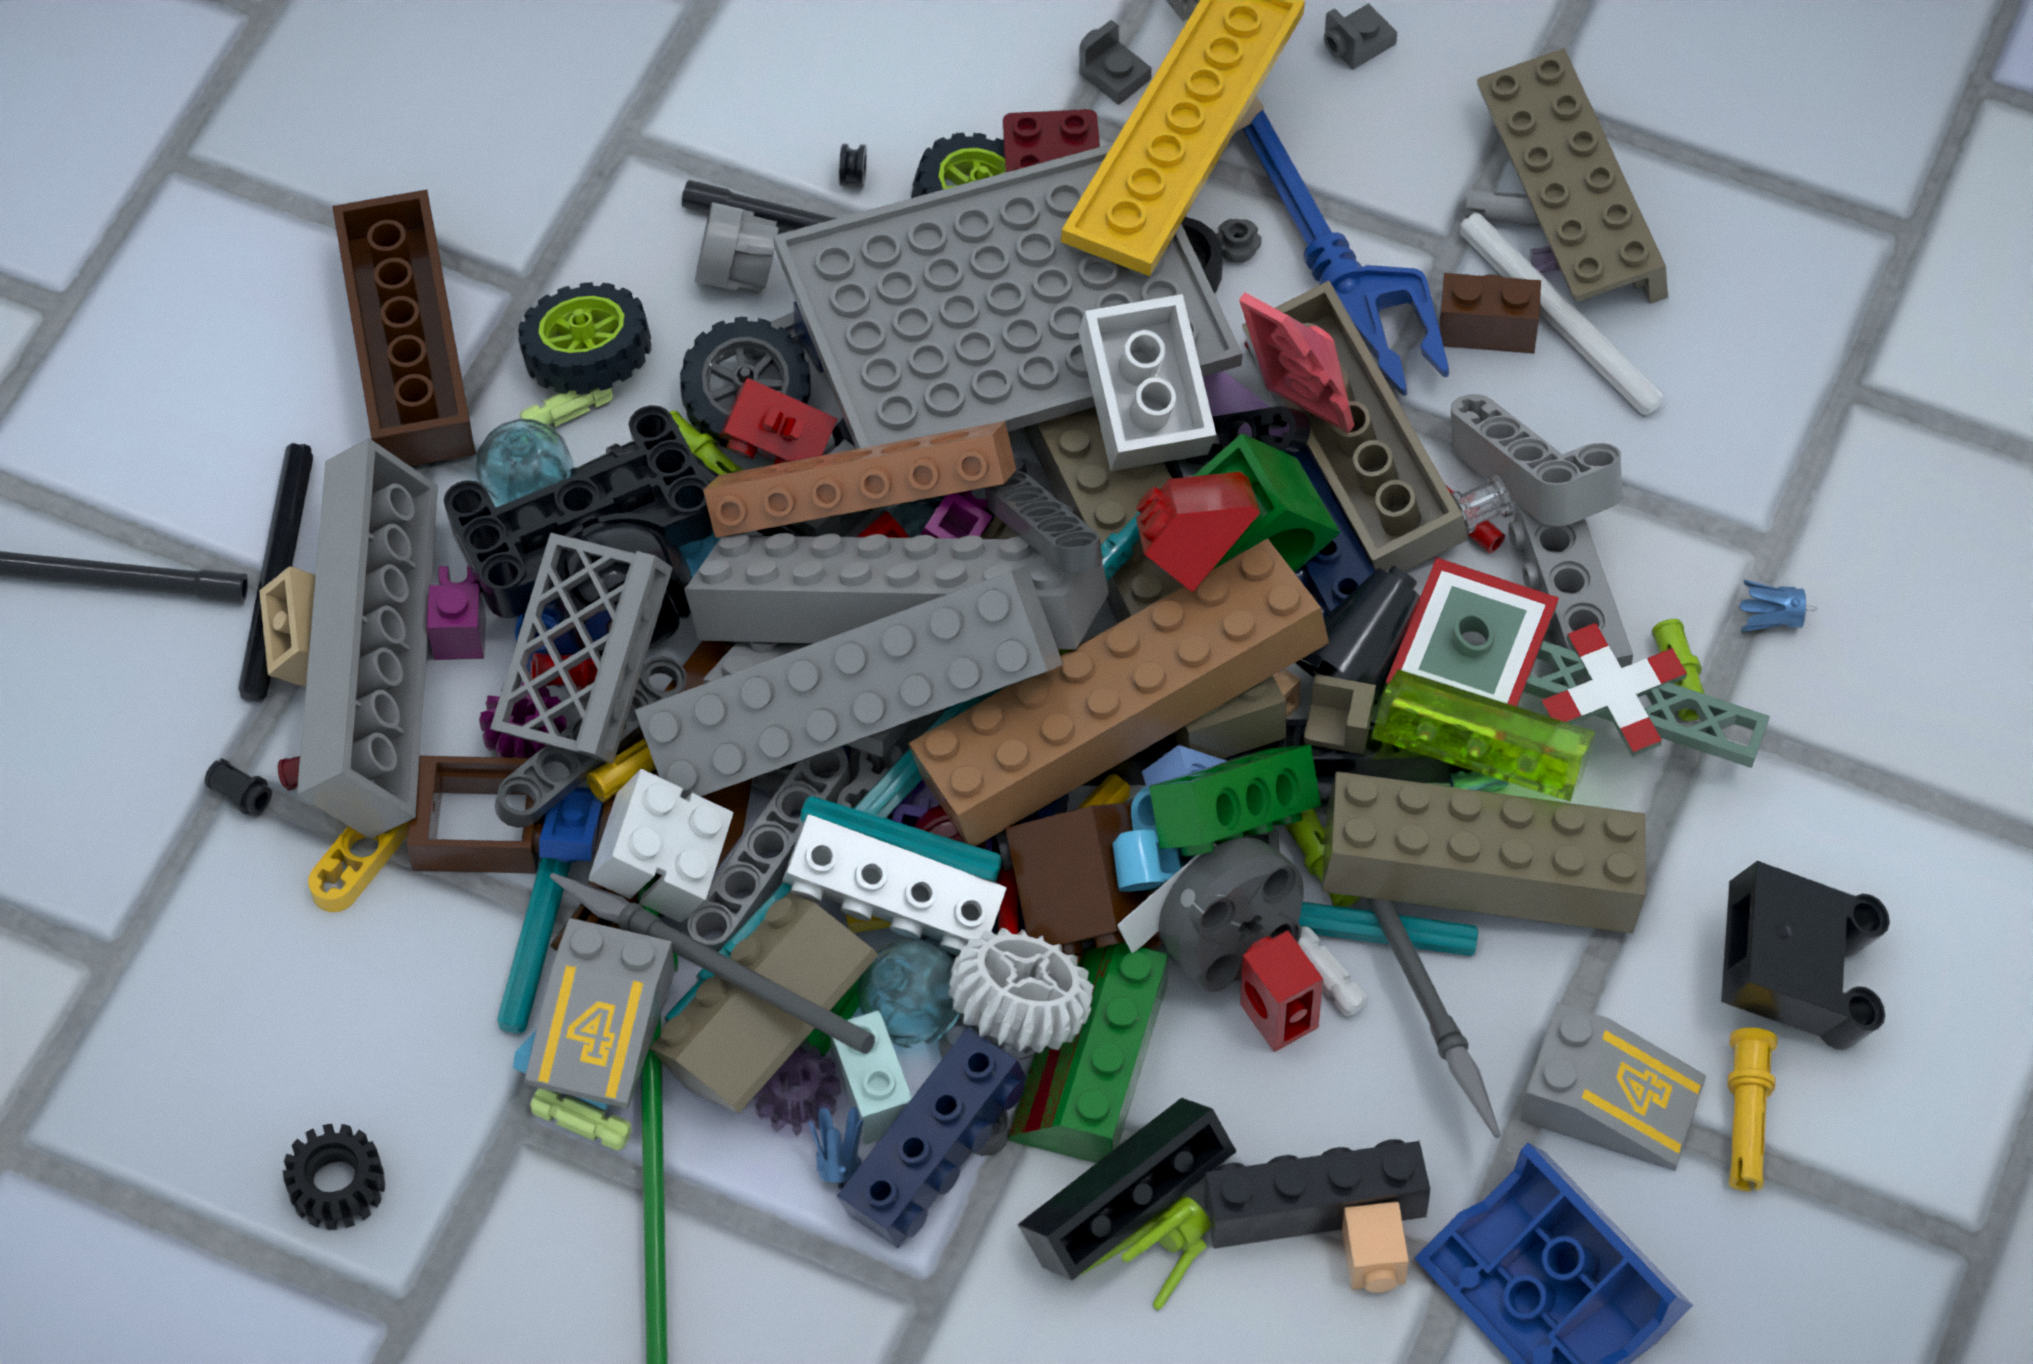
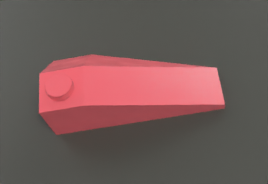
M1244 292L1239 302L1266 389L1341 430L1350 433L1354 427V422L1334 339L1323 329L1314 325L1307 327L1285 313Z

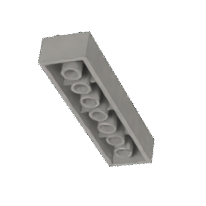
M370 438L325 461L297 787L298 796L369 839L416 817L428 641L429 585L432 582L438 493L437 484Z
M745 533L722 536L684 589L698 641L817 643L1006 572L1027 566L1057 649H1077L1109 594L1103 562L1099 567L1086 572H1061L1053 567L1020 536L1009 539H982L978 536L946 539L934 538L930 535H919L913 538H887L881 534L867 537H840L837 534L801 537L789 533H780L773 536H748Z
M1027 566L640 707L635 709V713L659 777L683 788L680 797L686 799L691 793L700 797L1039 675L1063 665L1029 569Z

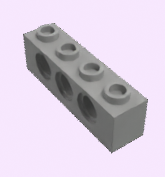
M1517 504L1514 522L1508 524V533L1514 552L1521 551L1525 562L1522 565L1525 586L1559 597L1557 608L1546 633L1550 634L1552 643L1572 650L1566 639L1567 634L1596 623L1621 667L1631 665L1633 652L1586 520L1582 519L1566 526H1549L1539 522ZM1547 549H1554L1560 552H1550ZM1560 590H1570V591H1572V592H1574V593H1573V594H1568V593H1564V592H1562V591H1560ZM1585 676L1574 682L1578 686L1590 680Z

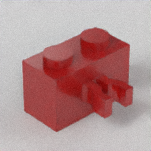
M747 378L740 386L719 437L729 441L726 447L728 450L752 460L757 453L774 461L773 465L822 456L838 418Z

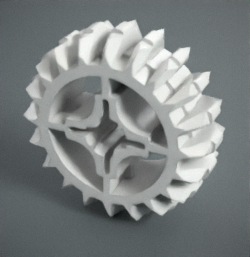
M1001 928L997 935L984 931L980 938H970L968 944L963 947L960 955L954 961L948 994L954 999L953 1009L958 1013L964 1014L963 1024L978 1026L980 1037L990 1035L998 1039L999 1046L1004 1042L1014 1044L1019 1052L1025 1046H1030L1034 1051L1041 1053L1046 1046L1059 1050L1063 1042H1072L1075 1035L1080 1032L1082 1024H1086L1091 1011L1089 1006L1092 1001L1093 985L1087 981L1089 971L1077 966V956L1062 953V945L1052 946L1044 942L1043 935L1038 939L1029 937L1023 929L1015 935L1011 934L1007 929Z

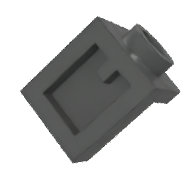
M1368 3L1346 17H1343L1335 8L1327 12L1323 38L1330 53L1335 57H1340L1353 70L1396 45L1397 31Z
M1110 20L1099 29L1091 30L1079 45V74L1118 105L1151 80L1152 67L1119 42V25L1113 20Z

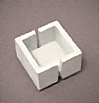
M640 769L616 794L588 880L631 899L654 877L656 872L662 876L642 894L639 904L681 923L707 898L734 812L694 793L683 799L680 797L683 788Z

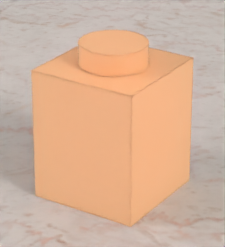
M1399 1202L1344 1207L1342 1234L1351 1290L1365 1288L1369 1292L1379 1293L1392 1290L1397 1285L1406 1284L1409 1260Z

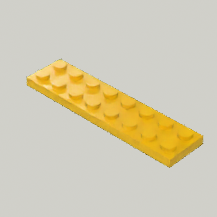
M1200 0L1063 226L1061 242L1144 275L1151 276L1302 18L1305 1Z

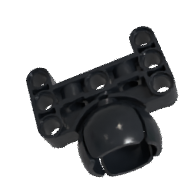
M649 405L641 407L632 414L628 426L634 447L633 452L501 506L495 507L487 489L476 481L465 480L457 482L446 491L443 501L453 537L476 583L480 585L481 593L493 614L501 618H514L527 611L550 533L632 553L639 551L655 555L673 567L666 590L673 599L675 606L665 593L648 650L660 645L677 631L680 625L679 618L687 619L691 612L684 589L690 583L693 576L685 557L678 547L693 541L704 540L714 532L703 491L709 483L667 409L661 406ZM562 548L556 570L563 582L584 569L585 566L578 552ZM589 555L593 563L600 559V557ZM615 562L598 572L608 593L625 583L630 565ZM591 577L567 591L578 612L601 598ZM553 582L551 583L550 589L555 587ZM559 596L554 599V609L558 621L561 623L569 618L570 615L561 597ZM576 626L570 629L569 636L574 645L581 650L584 649L586 646ZM602 650V651L599 653L601 657H602V655H603V651H604V650Z

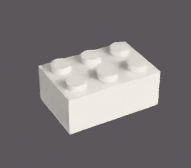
M1183 294L1085 311L1078 333L1110 471L1207 455L1215 440L1216 431Z

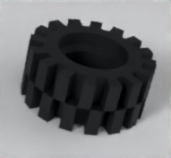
M332 1124L323 1125L324 1135L317 1137L314 1128L305 1132L308 1140L306 1144H303L297 1138L291 1145L294 1155L287 1153L285 1156L284 1164L286 1170H283V1179L296 1213L302 1219L307 1215L310 1225L318 1228L321 1220H324L327 1230H337V1220L343 1219L345 1227L349 1228L355 1226L352 1216L358 1213L364 1221L371 1215L368 1205L371 1204L378 1207L382 1199L379 1191H385L384 1170L373 1141L368 1142L367 1135L364 1132L358 1130L353 1135L350 1125L341 1124L340 1132L335 1133ZM346 1162L354 1168L355 1174L352 1182L341 1190L324 1192L314 1184L316 1172L326 1164Z

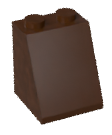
M1132 803L1092 805L1005 828L1026 933L1029 937L1038 939L1043 935L1044 942L1052 946L1062 945V953L1065 955L1084 953L1082 943L1095 940L1096 948L1126 943L1117 925L1147 899V891L1122 892L1118 888L1112 842L1117 839L1120 833L1133 831L1131 820Z

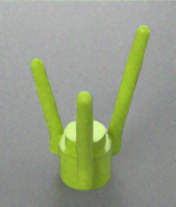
M1182 1196L1168 1209L1164 1208L1081 1274L1102 1264L1129 1246L1131 1247L1121 1256L1124 1262H1130L1158 1241L1172 1253L1182 1249L1184 1253L1153 1301V1307L1160 1310L1174 1292L1193 1260L1207 1248L1201 1237L1210 1230V1219L1199 1204L1189 1197Z

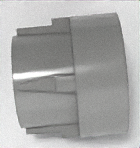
M712 202L701 245L695 282L732 291H738L739 287L762 292V288L766 287L775 250L773 236L778 235L777 222L755 217L753 211Z

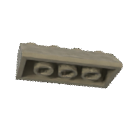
M788 892L783 899L778 900L768 909L765 919L753 933L733 948L730 959L830 1011L878 957V954L871 946L818 904ZM714 975L699 986L696 996L686 1008L664 1025L660 1037L652 1044L650 1050L687 1090L736 1113H740L811 1033L814 1027Z

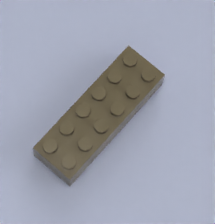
M1330 281L1275 307V309L1307 327L1314 325L1323 329L1334 339L1354 422V427L1350 433L1341 430L1275 393L1273 394L1280 406L1299 410L1308 418L1310 435L1305 446L1374 571L1381 568L1388 572L1392 566H1395L1406 572L1467 541L1468 535L1461 511ZM1244 323L1242 328L1249 351L1260 369L1247 325Z
M1336 772L1325 816L1322 892L1633 933L1646 897L1645 813Z

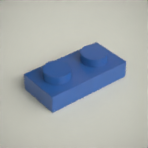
M575 788L546 813L539 840V857L554 858L566 863L579 860L592 861L604 802L599 801L590 788Z

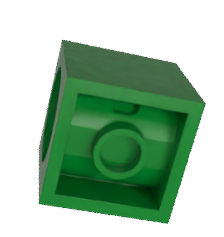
M1243 433L1192 476L1242 472L1249 478L1260 514L1213 569L1262 541L1269 539L1295 573L1341 533L1298 459Z

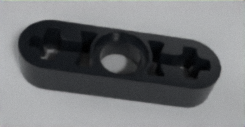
M1282 406L1213 416L1216 437L1219 438L1220 444L1213 443L1207 455L1185 459L1191 463L1206 465L1237 438L1239 428L1245 423H1248L1251 427L1252 438L1287 454H1293L1300 451L1309 439V420L1303 412ZM1289 423V432L1283 433L1282 437L1269 435L1268 428H1284Z

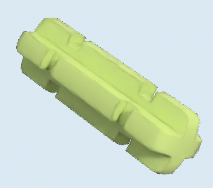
M600 388L590 389L589 394H577L576 391L571 390L567 394H556L544 400V406L540 408L538 404L522 410L519 413L521 424L530 437H535L549 430L547 425L551 423L556 427L590 411L588 406L592 404L597 408L610 402L613 399L612 389L609 388L600 391Z
M538 1088L530 1104L531 1112L534 1115L547 1121L555 1118L557 1119L556 1125L593 1141L599 1137L602 1139V1145L616 1151L622 1150L627 1144L632 1132L629 1121L616 1115H611L608 1118L605 1116L606 1111L570 1095L562 1098L560 1097L561 1093Z

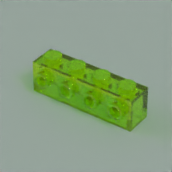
M1398 669L1383 692L1372 739L1571 802L1584 776L1596 732Z

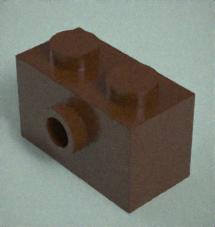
M1444 273L1439 330L1443 346L1534 354L1539 324L1541 280L1506 278L1493 274L1480 276Z

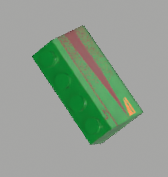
M1126 943L1104 948L1092 947L1084 949V953L1075 955L1078 957L1077 966L1089 971L1087 981L1093 985L1092 1001L1089 1006L1091 1008L1086 1024H1082L1080 1032L1075 1035L1072 1042H1063L1059 1050L1046 1046L1041 1053L1035 1051L1024 1092L1010 1130L1009 1141L1094 1163L1099 1162L1119 1146L1168 984L1167 953L1142 947L1132 953Z

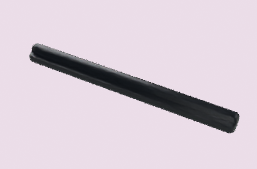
M290 443L285 449L238 686L241 698L246 701L261 702L267 697L271 676L268 675L259 591L285 569L293 565L313 462L312 449L307 444Z

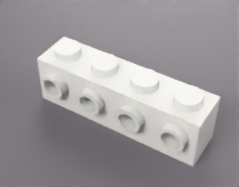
M809 814L802 824L782 883L792 886L791 893L817 903L821 902L822 897L842 904L840 910L843 913L856 919L870 921L871 916H875L891 922L890 929L905 937L920 939L921 934L941 941L939 946L941 949L957 956L960 955L963 947L968 944L970 938H980L984 931H992L1007 888Z

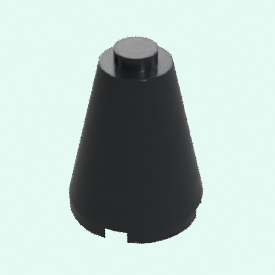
M1392 566L1388 572L1378 568L1323 618L1329 643L1295 662V664L1313 679L1315 675H1323L1376 685L1375 707L1379 702L1385 682L1418 604L1420 596L1414 590L1417 581L1395 566Z

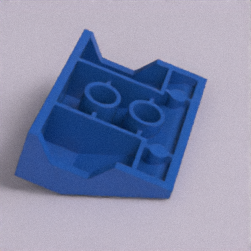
M1527 1143L1520 1150L1514 1170L1482 1202L1460 1211L1414 1258L1512 1364H1630L1656 1344L1693 1306L1545 1151L1530 1143Z

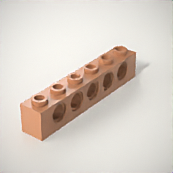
M1002 421L717 476L703 491L714 535L717 538L1005 484L1017 469L1006 423Z

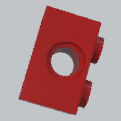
M1287 930L1273 939L1272 937H1264L1252 944L1246 951V954L1243 955L1240 1005L1273 1052L1282 1049L1319 1028L1323 977L1291 933Z

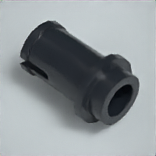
M220 758V762L216 760L206 772L205 786L235 802L237 810L243 814H260L266 809L271 800L272 790L268 787L266 779L260 776L251 777L231 765L224 758Z

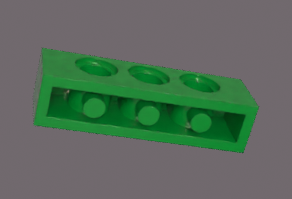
M1311 744L1265 749L1149 786L1160 849L1181 847L1183 856L1214 851L1213 843L1219 845L1232 839L1244 838V835H1256L1273 831V826L1300 822L1303 820L1301 812L1321 806Z

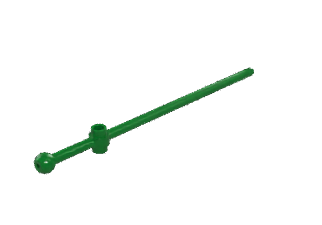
M655 872L654 877L638 891V904L642 894L658 880V873ZM641 905L645 910L659 918V912ZM673 952L674 972H678V955ZM661 1015L650 1047L660 1037ZM649 1047L641 1070L646 1364H668L662 1062Z

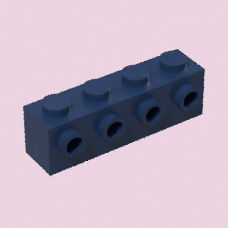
M1304 446L1300 451L1289 455L1298 459L1341 532L1295 572L1296 576L1321 607L1324 618L1374 572V569L1307 447Z
M966 1027L837 1195L848 1216L897 1249L907 1237L915 1236L923 1227L928 1216L927 1210L939 1194L945 1195L957 1182L960 1175V1167L972 1151L978 1152L985 1146L992 1134V1125L1004 1109L1010 1110L1021 1098L1025 1088L1024 1083L1027 1079L1018 1059Z

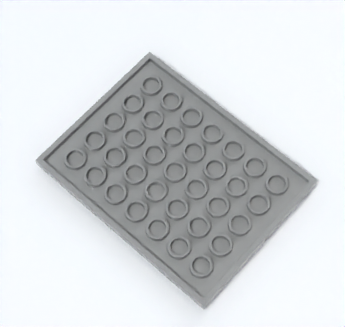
M1113 144L773 236L774 249L856 449L1005 421L1007 431L1009 432L1096 407L1078 333L1084 313L1087 310L1183 294L1202 377L1242 366V351L1182 224L1176 231L1151 276L1144 275L1061 242L1063 226Z

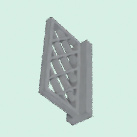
M550 533L490 729L502 734L587 755L595 760L613 764L673 567L655 555L639 551L632 553ZM562 548L578 552L585 566L584 569L563 582L556 570ZM589 555L600 557V559L593 563ZM615 562L630 565L625 583L608 593L598 572ZM591 577L601 598L578 612L567 591ZM553 582L555 587L550 589L551 583ZM560 596L570 617L547 631L541 619L544 606ZM619 600L618 605H617V609H616V607H615V605H614V602H616V601ZM607 608L613 620L610 632L593 642L583 621ZM576 626L586 647L563 661L552 640ZM538 631L540 636L535 638L536 632ZM545 645L555 666L532 680L526 668L529 655ZM604 649L603 655H602V658H601V656H600V654H599V651H601V650ZM591 657L598 669L595 681L581 691H578L568 670ZM561 676L571 697L548 710L537 689ZM523 680L525 685L520 687L521 681ZM530 694L540 716L523 726L509 723L514 704ZM589 698V701H588V704H587V707H586L584 701ZM576 706L583 719L577 740L561 737L553 720ZM546 725L549 733L538 731L537 729Z

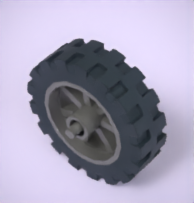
M735 317L734 322L725 324L724 320L712 325V330L707 334L704 331L700 333L694 340L693 348H688L685 353L683 368L680 372L682 404L686 409L687 417L693 426L696 425L700 428L701 434L711 435L715 440L720 441V446L723 448L727 447L729 441L719 437V434L730 411L718 404L717 401L732 395L736 398L742 382L747 378L808 405L811 382L810 366L805 360V352L799 342L794 343L791 340V334L786 329L780 326L777 330L771 326V321L758 318V321L754 322L748 321V317ZM744 354L762 357V359L753 367L745 363ZM736 355L738 367L735 368L734 372L719 365L722 361ZM772 364L777 368L781 380L758 379V377ZM711 374L732 383L710 392L709 382Z

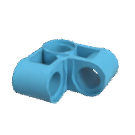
M1143 787L1134 797L1131 805L1133 831L1120 833L1117 839L1112 842L1118 888L1122 892H1155L1196 856H1183L1181 847L1160 849L1150 788Z

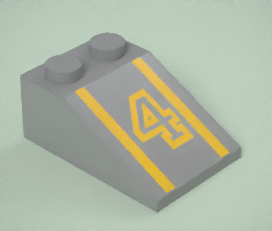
M569 918L552 965L524 1079L525 1085L628 1109L675 974L672 941Z
M1557 1002L1526 1091L1521 1121L1671 1170H1676L1706 1075L1609 1018Z

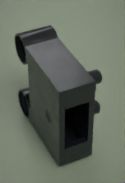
M1757 860L1729 881L1721 1002L1819 1036L1828 1046L1834 1049L1845 1050L1879 1029L1884 1023L1886 1016L1881 999L1874 991L1867 987L1857 986L1845 993L1843 992L1845 957L1855 955L1883 936L1889 928V913L1885 905L1871 894L1862 893L1854 896Z

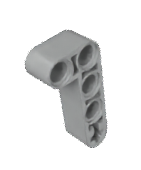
M1478 394L1465 395L1452 402L1451 428L1453 452L1539 522L1554 527L1566 526L1609 509L1621 501V452L1617 447L1607 443H1592L1561 454L1486 396Z

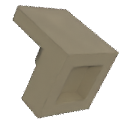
M1315 675L1304 742L1308 745L1311 744L1313 746L1364 755L1373 715L1376 685Z

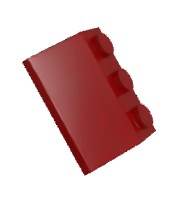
M1242 472L1168 479L1161 489L1153 486L1136 507V510L1140 513L1136 520L1144 555L1192 593L1260 514L1249 478Z

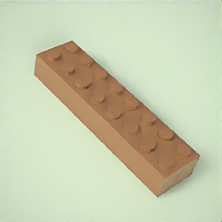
M1266 539L1211 570L1193 593L1183 586L1081 644L1077 649H1073L1060 656L1063 665L1009 685L908 744L920 776L965 843L977 846L1005 828L1010 827L1328 644L1329 640L1322 610L1269 539Z

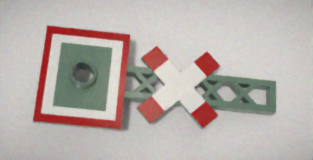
M1436 557L1385 682V687L1392 689L1391 705L1401 708L1436 704L1509 729L1523 692L1543 698L1541 700V707L1555 731L1591 716L1612 721L1632 757L1661 746V738L1749 768L1753 767L1770 716L1673 684L1686 679L1687 676L1673 648L1626 667H1621L1596 623L1567 634L1566 639L1572 650L1545 642L1544 638L1557 608L1559 597ZM1470 631L1478 632L1484 636L1486 643L1472 645L1463 639L1462 634ZM1536 659L1549 662L1554 673L1542 678L1530 675ZM1585 676L1590 680L1578 686L1574 682ZM1647 695L1652 706L1643 708L1638 697ZM1688 708L1696 711L1701 722L1686 727L1678 724L1672 713ZM1736 724L1754 731L1749 745L1746 747L1728 741L1722 729Z

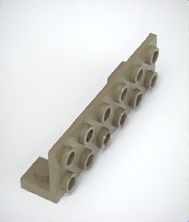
M1565 48L1479 77L1477 79L1478 89L1573 300L1577 302L1631 283L1635 289L1643 288L1650 304L1668 298L1665 262Z

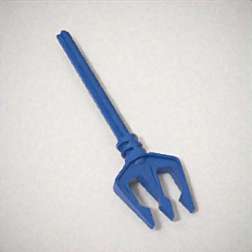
M1264 110L1260 111L1252 122L1242 128L1307 245L1303 259L1308 268L1312 270L1314 279L1319 282V285L1330 281L1368 350L1378 360V366L1384 378L1401 395H1407L1406 382L1400 356L1388 348L1379 317V312L1383 308L1406 303L1412 306L1426 333L1420 345L1423 357L1443 377H1448L1450 374L1427 278L1424 273L1415 268L1365 265L1362 267L1360 262L1356 261V255L1349 248V242L1344 234L1331 232Z

